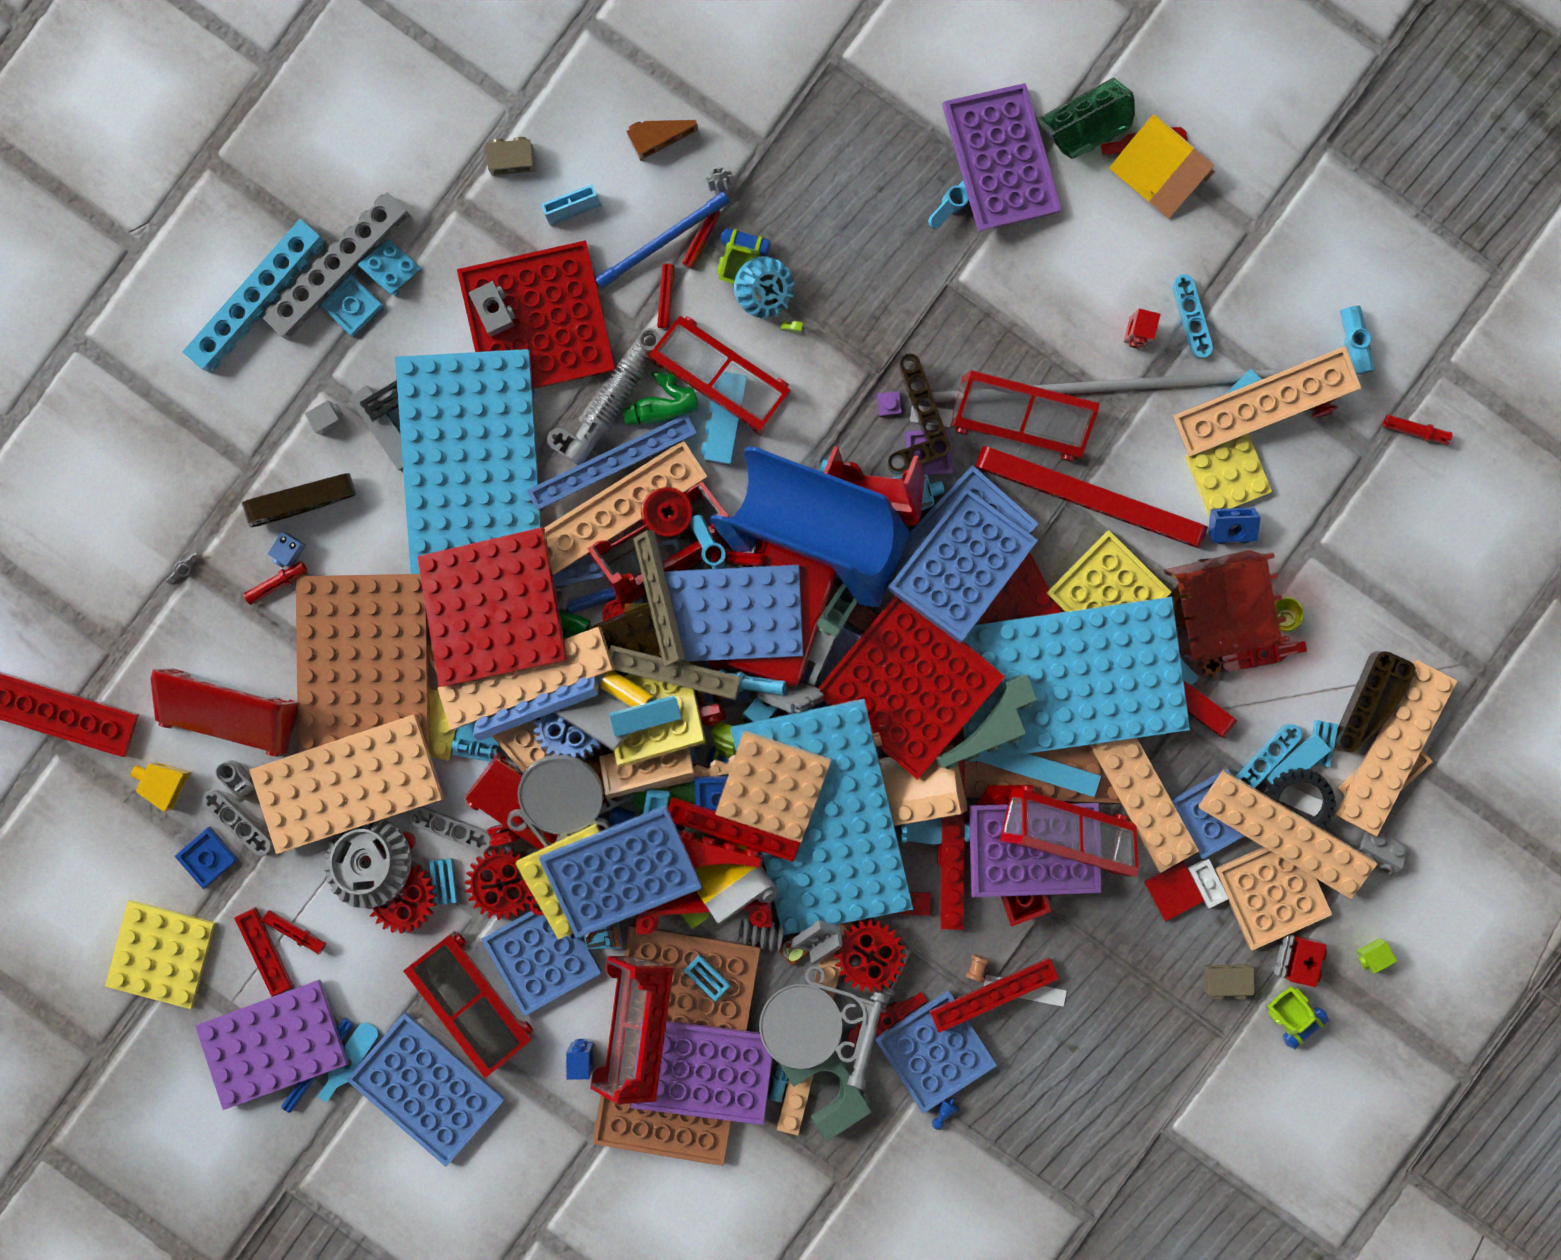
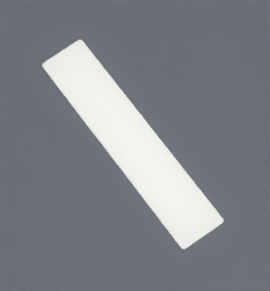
M986 975L984 986L1001 979V977ZM1042 986L1018 998L1063 1007L1067 991Z

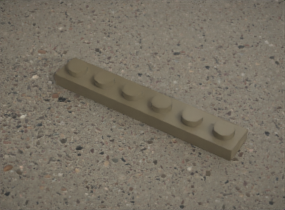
M647 530L633 540L664 667H668L685 660L655 533L654 531Z
M610 646L609 653L615 670L737 699L742 677L681 662L673 666L664 667L661 657Z

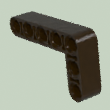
M912 353L905 354L901 358L899 370L925 441L890 455L888 469L896 475L903 474L905 470L910 468L915 451H922L925 455V458L920 461L922 467L946 458L951 447L920 360ZM906 361H912L916 367L913 370H907L903 364ZM918 381L922 383L923 389L915 391L912 389L911 384ZM922 402H927L931 409L924 412L919 409L918 405ZM928 423H935L938 426V430L933 433L929 432L926 425ZM941 443L946 447V451L937 453L934 450V445ZM895 458H900L903 460L904 466L902 468H895L892 465V461Z

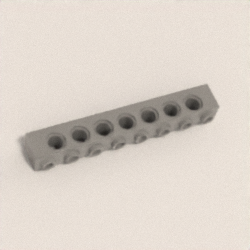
M388 192L377 197L374 202L375 205L369 211L365 210L359 216V221L354 226L348 227L344 231L343 237L338 242L332 243L328 248V252L323 257H319L312 264L313 268L308 273H303L297 279V284L292 289L286 290L281 296L282 299L276 305L274 304L266 310V315L263 319L281 337L288 341L321 308L320 304L350 274L353 275L360 268L358 263L385 243L411 216ZM387 214L384 222H378L379 215ZM371 229V235L368 238H363V232ZM350 245H355V251L352 254H347V248ZM339 260V268L332 270V263ZM324 276V283L317 286V278ZM304 292H309L308 299L301 301V295ZM293 307V314L290 317H286V310Z

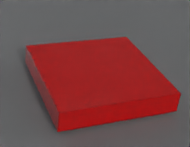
M1183 861L1143 881L1165 922L1204 901Z

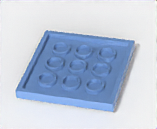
M532 911L527 912L481 939L523 1016L528 1015L602 973L592 952L586 948L584 938L571 940V936L567 935L558 940L545 915H536Z
M949 990L911 1013L904 1020L882 1032L881 1035L875 1037L877 1044L923 1114L997 1066L968 1020L940 1033L937 1032L929 1011L954 1000Z

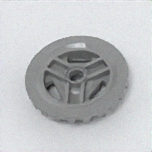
M381 819L336 834L332 840H329L327 845L329 846L328 851L324 854L326 865L323 867L327 873V878L325 879L332 887L331 891L333 894H336L342 902L359 908L379 907L393 900L405 886L411 870V851L406 837L393 823ZM378 839L381 841L385 848L387 855L386 859L383 856L377 844L375 843V841H377ZM350 842L352 844L345 856L343 863H341L343 851L347 844ZM365 856L371 858V865L367 869L362 865V860ZM374 881V887L371 889L356 890L357 882Z

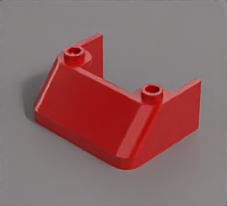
M833 448L823 473L886 496L905 525H916L921 516L925 482L919 456L913 457L910 468L904 471L902 479L863 475L858 464L843 462L839 448Z

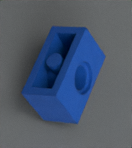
M1255 508L1211 509L1208 534L1213 543L1227 544L1228 542L1245 544L1250 541H1258L1261 517Z
M575 1039L574 1042H571L566 1052V1080L589 1079L594 1069L593 1042H588L587 1039Z

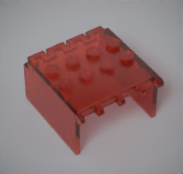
M1246 550L1164 569V574L1177 579L1180 595H1189V597L1181 599L1184 617L1193 616V619H1188L1185 622L1188 638H1197V640L1189 642L1190 648L1179 650L1180 655L1192 662L1197 660L1206 661L1290 641L1289 636H1281L1279 623L1286 622V616L1278 617L1275 601L1282 600V594L1274 595L1271 579L1278 578V573L1269 572L1267 560L1275 558L1274 553L1261 554L1252 550Z

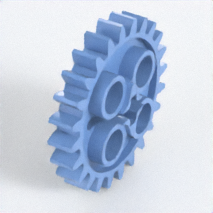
M554 712L539 717V720L533 722L535 727H537V729L533 730L535 736H538L536 742L541 744L540 748L542 751L547 750V756L553 754L567 755L575 758L580 756L585 760V753L588 752L590 755H594L593 747L600 749L596 739L576 726L571 727V723ZM554 730L561 731L558 736H550ZM576 737L582 738L577 744L571 743Z

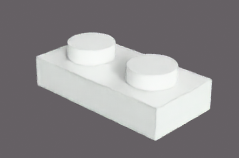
M1208 858L1188 867L1207 908H1211L1229 899Z

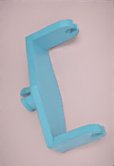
M941 818L899 825V840L902 843L912 841L933 845L940 844ZM964 821V840L970 842V824Z

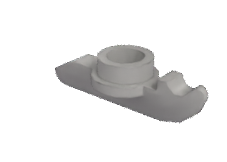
M198 553L191 554L185 561L177 562L174 566V572L166 582L171 584L180 576H188L191 571L190 565L195 563Z

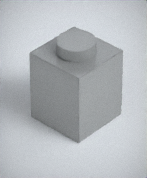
M328 400L304 413L315 433L323 435L344 423L341 418L343 416L341 408L337 403L333 404Z

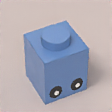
M281 532L268 555L273 557L272 562L282 568L284 566L291 567L295 564L306 544L289 533Z

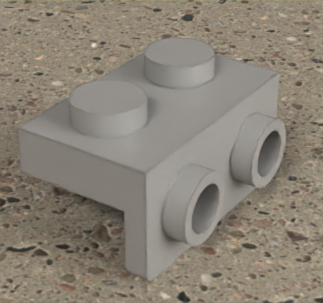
M1364 831L1360 848L1357 850L1375 860L1377 863L1375 868L1381 873L1392 876L1403 869L1408 847L1379 832L1377 837H1374Z
M826 921L815 922L811 927L801 931L799 935L791 939L792 948L810 951L811 963L815 964L842 947L840 926L827 923Z

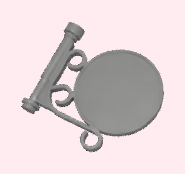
M567 755L547 756L537 760L528 767L521 778L518 788V801L521 809L513 810L507 819L509 827L515 831L524 830L528 824L545 847L551 844L539 829L559 834L556 842L589 825L597 824L604 826L606 829L610 828L607 820L597 818L603 801V788L598 775L582 760ZM514 816H520L524 819L525 822L522 824H516L513 822L512 818Z
M818 966L809 967L805 973V979L809 985L795 984L784 987L773 994L765 1004L759 1022L762 1043L773 1059L793 1069L816 1067L829 1059L834 1052L838 1054L841 1061L846 1063L856 1059L852 1076H849L847 1085L864 1090L867 1082L865 1080V1072L877 1031L876 1027L882 1004L887 1005L888 1003L886 1000L887 996L874 992V995L870 997L872 1001L848 992L813 983L808 978L811 971L817 970L821 973V984L825 980V974ZM823 990L854 999L860 1005L863 1017L853 1021L847 1019L846 1011L849 1008H855L856 1005L848 1004L840 1013L836 1003ZM842 1019L850 1025L862 1022L854 1055L849 1059L841 1055V1049L844 1046L854 1047V1044L846 1041L839 1045L842 1035Z

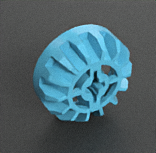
M761 256L749 260L740 268L734 281V294L737 303L745 312L754 317L767 319L771 316H779V312L788 309L789 306L787 304L790 298L793 299L795 295L792 292L795 281L791 277V270L782 262L771 257ZM768 274L774 275L772 280L763 276ZM777 278L782 282L783 293L779 291L776 283ZM759 284L763 286L766 285L768 289L772 291V293L769 291H765L764 288L759 286ZM755 294L762 298L760 302L757 300ZM778 299L772 305H764L766 300Z

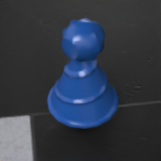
M954 1098L950 1101L945 1099L941 1102L939 1118L932 1120V1127L934 1129L941 1130L944 1126L943 1121L960 1111L959 1107L954 1104L956 1101Z

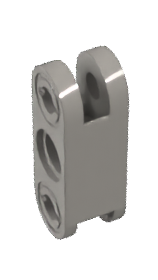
M818 626L801 677L802 679L807 667L813 669L808 682L809 685L816 686L839 633L836 637L832 635L827 636L819 630Z

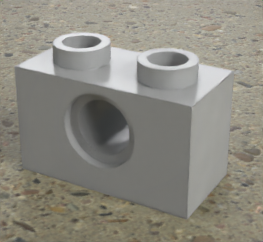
M492 281L468 292L487 333L491 337L515 326L512 320L516 318L511 306L506 307L503 301L506 295L501 286L497 287ZM494 303L499 304V310L496 313H489L490 305Z

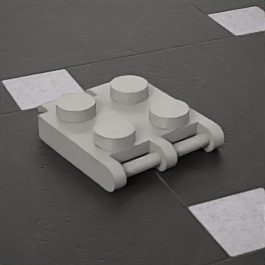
M799 682L794 687L786 685L784 696L772 693H757L760 700L769 703L773 707L786 710L790 714L800 713L824 700L823 698L821 699L824 694L821 693L820 689L803 682Z

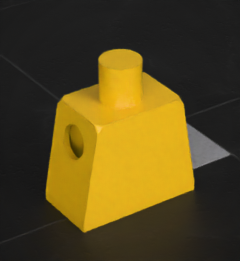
M153 762L149 763L146 769L135 765L130 773V777L140 781L136 788V792L160 810L166 812L173 809L189 777L190 771Z

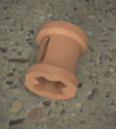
M972 954L971 958L973 960L970 970L966 972L965 976L979 982H984V974L987 965L991 961L985 957Z

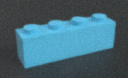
M723 372L714 383L713 388L742 407L747 377ZM711 400L709 412H713L711 421L707 420L705 433L709 435L707 443L703 442L701 455L705 456L704 460L706 462L731 466L739 419Z

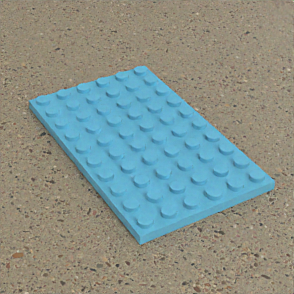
M530 350L395 357L411 574H420L417 556L540 528L541 512L536 510L527 492L528 489L539 485Z
M1172 597L978 624L973 626L963 640L1006 676L962 727L964 740L983 723L995 706L1003 689V681L1020 674H1027L1037 698L1036 701L1031 702L1032 706L1023 710H1019V707L1016 708L1026 734L1021 736V740L1011 744L1008 741L1000 744L1001 748L992 752L982 751L979 753V757L968 762L1190 730Z
M865 699L731 727L736 752L745 730L831 759L794 862L762 852V855H765L764 862L767 874L778 889L774 902L780 925L784 928L783 935L806 930L817 921H826L836 925L912 910L913 904Z

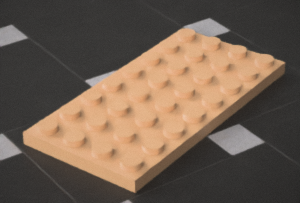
M417 714L249 769L276 854L444 799Z

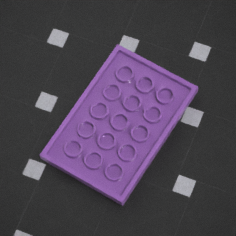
M1026 83L947 100L942 103L978 232L1062 211Z
M1070 803L1099 812L1098 803ZM1027 804L1029 837L1080 851L1079 815L1044 804ZM1008 805L969 806L972 897L1101 893L1100 868L1031 848L1021 847L1013 843L1001 842L1000 837ZM1012 805L1006 833L1022 835V805ZM1083 817L1084 852L1100 857L1099 821Z
M321 979L195 1025L223 1110L349 1064Z
M667 1021L656 1102L633 1103L631 1108L763 1125L772 1057L762 1043L760 1032Z

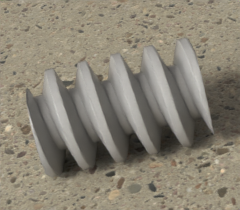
M746 916L743 921H740L735 942L738 943L742 937L744 945L749 940H752V947H755L760 942L761 949H764L766 944H769V951H772L777 946L779 952L784 928L782 925H779L777 930H775V923L773 922L772 927H756L749 923V916Z

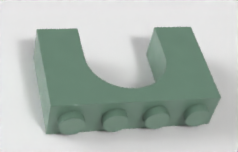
M836 1052L824 1063L809 1069H793L780 1064L793 1087L820 1071H829L838 1075L840 1090L837 1097L832 1103L811 1116L826 1142L871 1113L867 1106L870 1104V1101L864 1091L860 1093L857 1088L847 1085L849 1076H852V1074H848L846 1069L849 1065L841 1061Z

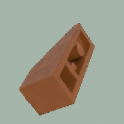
M696 120L644 121L632 124L626 132L641 161L698 131V124Z

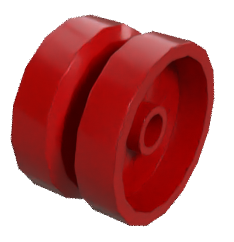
M662 487L654 489L646 495L641 504L640 514L642 522L648 530L654 531L656 535L669 537L677 535L687 528L691 521L692 507L689 499L683 492L676 488ZM663 508L669 509V514L667 516H664V513H661V510Z

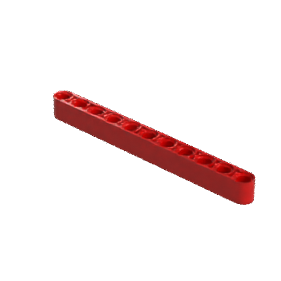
M982 446L975 468L1195 548H1201L1208 526L987 446Z

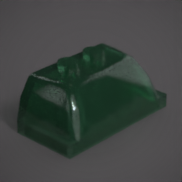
M1113 77L1042 115L1036 121L1038 128L1052 139L1056 147L1064 155L1075 159L1084 153L1093 151L1095 147L1105 142L1112 141L1116 136L1129 130L1135 117V99L1133 92Z

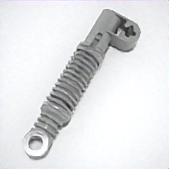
M647 328L640 333L635 343L636 347H632L634 351H630V356L627 355L626 358H622L617 365L622 372L620 373L615 369V375L611 374L613 378H609L610 383L606 382L607 387L603 386L604 391L600 390L602 395H598L600 398L595 399L597 401L596 404L592 403L594 407H590L591 412L587 411L585 413L583 424L575 436L561 428H555L549 432L547 442L553 450L576 465L585 462L600 437L609 430L608 425L611 426V421H615L613 417H618L616 413H620L619 408L623 409L622 404H626L624 400L627 401V396H631L630 392H634L632 388H637L635 383L639 384L637 379L641 380L645 375L644 364L648 365L647 360L650 361L649 354L661 340L660 334L656 330ZM646 336H654L656 343L653 346L645 345L644 338ZM562 434V439L565 442L570 437L573 438L564 453L561 452L564 445L561 443L555 445L556 441L553 439L555 435L559 437Z

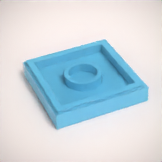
M352 274L320 304L351 337H354L384 307Z

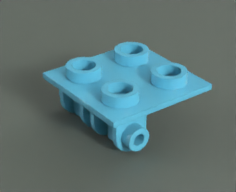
M390 239L358 263V266L377 282L379 286L385 289L389 295L393 294L394 296L399 294V287L422 269Z
M475 722L458 728L455 741L453 740L452 755L490 762L499 749V744L490 736L477 741L473 736Z

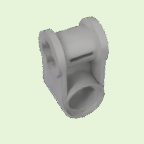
M229 760L221 763L216 768L217 778L237 801L243 802L245 800L244 797L252 790H255L251 775L237 761ZM226 766H230L233 770L231 777L225 773Z

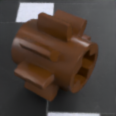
M1208 651L1207 657H1199L1203 664L1199 665L1198 668L1205 669L1203 674L1205 677L1210 673L1216 678V673L1219 671L1224 673L1221 665L1225 664L1226 661L1219 660L1221 655L1219 652L1213 656ZM1211 659L1216 663L1218 662L1217 665H1214L1215 669L1213 670L1210 667H1206Z

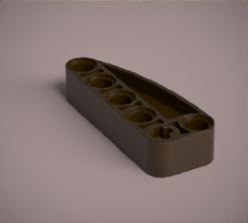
M345 473L248 499L242 502L248 525L252 528L316 510L354 497L357 493L351 474Z
M1375 651L1370 654L1339 723L1334 745L1336 749L1354 752L1383 726L1400 703L1415 675L1416 669L1412 662L1387 651ZM1401 664L1405 667L1403 675H1400L1398 671ZM1371 676L1376 678V684L1373 687L1369 684ZM1363 696H1366L1367 704L1362 707L1360 700ZM1357 716L1358 725L1353 727L1351 721L1353 717ZM1348 736L1350 743L1347 747H1344L1343 739Z

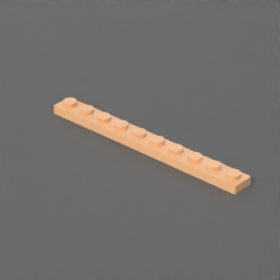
M853 921L836 924L840 926L841 937H846L844 930L851 932ZM836 950L819 961L818 967L824 971L825 980L822 984L820 983L821 973L817 971L814 983L836 989L841 967L835 966L840 959L835 958L834 954L840 953V950ZM823 990L832 999L834 998L835 993ZM813 1075L794 1087L789 1081L777 1124L778 1131L794 1135L799 1134Z

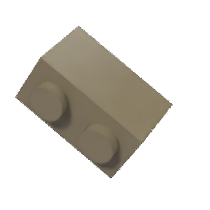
M516 137L513 141L493 139L491 143H486L487 164L491 175L535 172L533 144L530 139L526 137Z
M1248 964L1204 965V991L1209 996H1212L1213 999H1225V996L1246 999L1247 995H1254V968Z

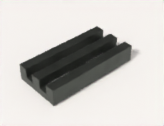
M397 380L360 402L361 407L365 409L372 422L399 407L398 400L375 414L373 413V411L397 398L398 391L375 405L368 406L371 402L397 387Z

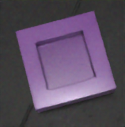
M899 391L877 394L879 417L902 413Z

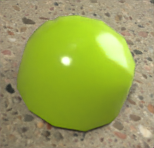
M1291 597L1278 598L1271 605L1269 620L1277 631L1285 633L1295 631L1302 624L1304 618L1303 607L1296 599Z

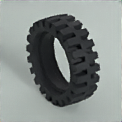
M1297 768V770L1289 769L1288 773L1282 772L1279 778L1275 777L1274 783L1268 787L1269 792H1267L1266 796L1279 803L1280 795L1286 787L1297 782L1311 783L1322 793L1323 803L1317 815L1308 821L1321 829L1326 827V822L1330 823L1331 815L1334 816L1336 801L1334 792L1324 777L1317 772H1313L1311 769L1304 770L1303 768Z

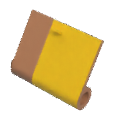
M1153 114L1111 164L1109 169L1169 219L1202 180L1207 182L1215 171L1212 168L1215 164L1158 116Z

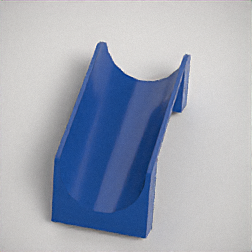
M746 447L743 454L748 467V486L741 508L730 518L721 515H712L710 518L711 523L732 550L751 552L757 539L827 565L834 568L860 605L879 607L911 535L889 499L880 493L841 480L763 449Z

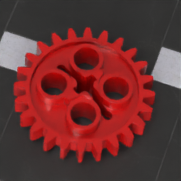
M505 847L501 848L500 853H498L496 848H493L492 855L485 851L483 853L485 859L481 856L476 857L478 864H470L474 871L466 872L471 877V879L465 881V884L470 885V888L465 890V893H472L468 901H476L474 909L479 906L482 907L481 915L488 911V918L496 914L497 920H500L504 914L506 919H509L511 912L518 916V908L525 911L527 908L524 903L530 904L531 899L528 896H533L516 866V862L521 859L522 853L514 856V849L506 853ZM506 865L514 867L515 874L513 876L505 873ZM484 870H490L493 873L492 880L484 878ZM520 878V882L507 883L503 888L501 885L487 889L482 888L483 885L495 884L500 879L502 882ZM510 887L519 889V897L510 895ZM488 892H495L498 900L496 902L490 901L488 899Z
M411 862L408 880L400 892L403 893L402 898L405 899L404 901H401V896L397 895L390 901L389 907L384 904L375 908H367L374 910L370 917H378L375 922L376 924L384 923L383 930L391 926V933L396 932L397 929L400 934L405 933L406 929L408 932H412L414 927L417 929L422 927L421 922L426 923L429 921L426 915L434 914L430 907L437 906L432 901V898L438 897V894L432 893V890L437 886H430L429 883L433 877H425L427 870L419 872L420 865H415L412 868ZM414 887L419 890L418 898L413 895ZM411 902L417 903V904H418V907H416V906H415L413 903H411ZM403 907L409 910L408 918L402 913Z
M868 919L867 925L864 926L860 920L858 928L851 924L852 931L844 930L846 937H841L842 947L838 949L840 953L834 954V957L840 959V961L835 966L843 968L839 971V975H847L844 979L845 983L852 980V988H855L857 984L860 985V992H863L865 986L868 987L869 993H872L875 986L881 992L882 984L889 988L888 981L891 980L896 983L894 975H902L898 967H905V964L900 961V959L906 957V954L900 953V950H903L905 946L897 944L902 938L900 936L894 938L896 930L893 929L888 932V924L881 928L879 920H877L874 926L871 919ZM866 934L870 935L872 938L871 944L865 947L862 946L860 938ZM853 945L860 947L868 953L873 950V955L886 962L887 967L882 966L873 959L866 961L867 957L853 949ZM883 946H889L891 949L890 955L886 958L879 955V950ZM853 954L861 957V961L857 966L849 964V958ZM873 965L880 968V973L876 977H871L868 974L869 968Z

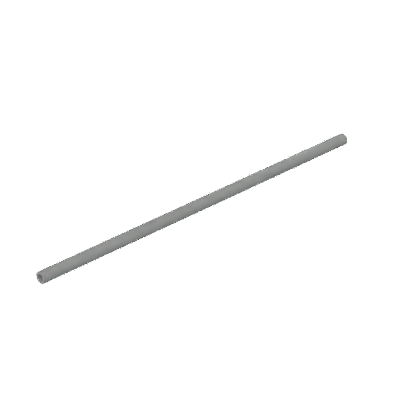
M1287 369L1258 370L1254 372L1261 379H1264ZM1247 371L1032 386L1062 394L1229 384L1236 383ZM991 388L972 389L969 392L967 401L1018 398L1022 396ZM959 390L931 393L935 403L956 402Z

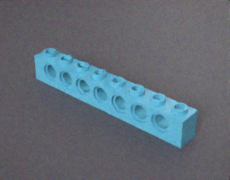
M299 219L182 352L202 370L209 373L211 370H216L221 364V359L235 349V343L249 333L250 326L264 316V310L279 299V293L293 283L294 276L308 266L309 259L323 249L325 240ZM304 243V249L297 253V245ZM289 260V266L286 269H282V262ZM274 276V283L267 286L268 278ZM260 293L259 300L252 302L253 295ZM245 309V316L238 319V312ZM230 326V333L224 336V328ZM215 342V350L213 352H209V345Z

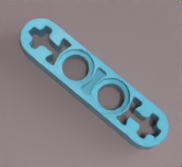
M1182 274L1173 281V293L1190 351L1195 358L1204 359L1212 353V341L1194 280L1191 276ZM1181 280H1183V283H1188V286L1185 288L1186 294H1192L1190 296L1184 297L1183 299L1181 298V296L1185 294L1183 287L1179 288L1178 284L1181 283ZM1190 300L1195 304L1193 312H1187L1184 309L1185 301ZM1196 321L1201 325L1199 333H1193L1190 330L1191 322ZM1204 335V338L1200 339L1201 345L1207 347L1204 354H1202V351H1197L1200 343L1198 339L1194 341L1193 338Z
M1293 724L1283 725L1235 777L1240 780L1242 777L1247 779L1251 775V773H1248L1250 769L1258 777L1251 776L1248 783L1251 787L1256 788L1300 741L1302 736L1300 728ZM1287 729H1294V738H1287L1284 741L1288 744L1287 746L1278 740L1279 737L1284 740L1288 736ZM1273 744H1278L1281 748V752L1277 756H1273L1270 753V747ZM1258 760H1263L1266 764V768L1262 772H1257L1255 769V763Z

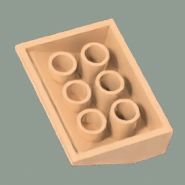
M954 744L947 745L939 755L954 748ZM890 756L879 758L894 826L958 815L968 810L958 765L951 769L941 768L935 759L917 780Z

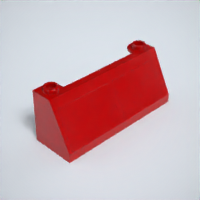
M497 752L466 794L465 800L468 801L467 805L476 811L482 810L541 850L545 846L528 824L524 830L515 831L507 823L509 814L513 810L521 809L518 801V788L523 773L517 770L513 764L508 767L510 764L505 761L506 757ZM514 816L512 818L513 822L516 824H522L525 822L524 819L520 816ZM598 825L601 831L606 830L604 826ZM539 829L550 844L556 843L559 834Z

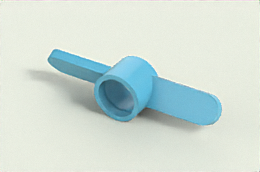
M964 180L959 185L952 186L943 196L942 204L929 217L928 224L931 228H939L952 213L959 212L968 202ZM950 195L957 196L960 204L952 202Z
M700 515L693 516L690 524L702 547L701 556L703 561L711 565L712 569H728L724 562V548L720 544L715 543L704 518ZM710 546H716L720 549L721 558L719 561L712 563L707 560L705 553Z

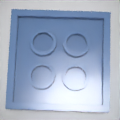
M1221 772L1171 799L1199 850L1197 853L1201 859L1210 856L1245 836L1201 810L1198 806Z

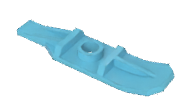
M368 1022L359 1024L344 1046L346 1056L352 1062L351 1065H345L328 1072V1082L318 1095L319 1099L327 1103L337 1087L347 1083L346 1079L361 1063L377 1039V1028Z

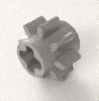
M725 167L712 169L710 177H706L710 192L715 191L716 195L722 191L725 194L731 191L730 186L735 185L731 171H726Z

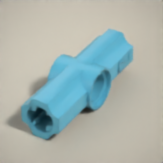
M1361 305L1340 310L1346 336L1344 345L1349 350L1356 375L1374 371L1375 367L1369 345L1371 335L1366 330ZM1355 335L1361 339L1360 345L1355 343Z

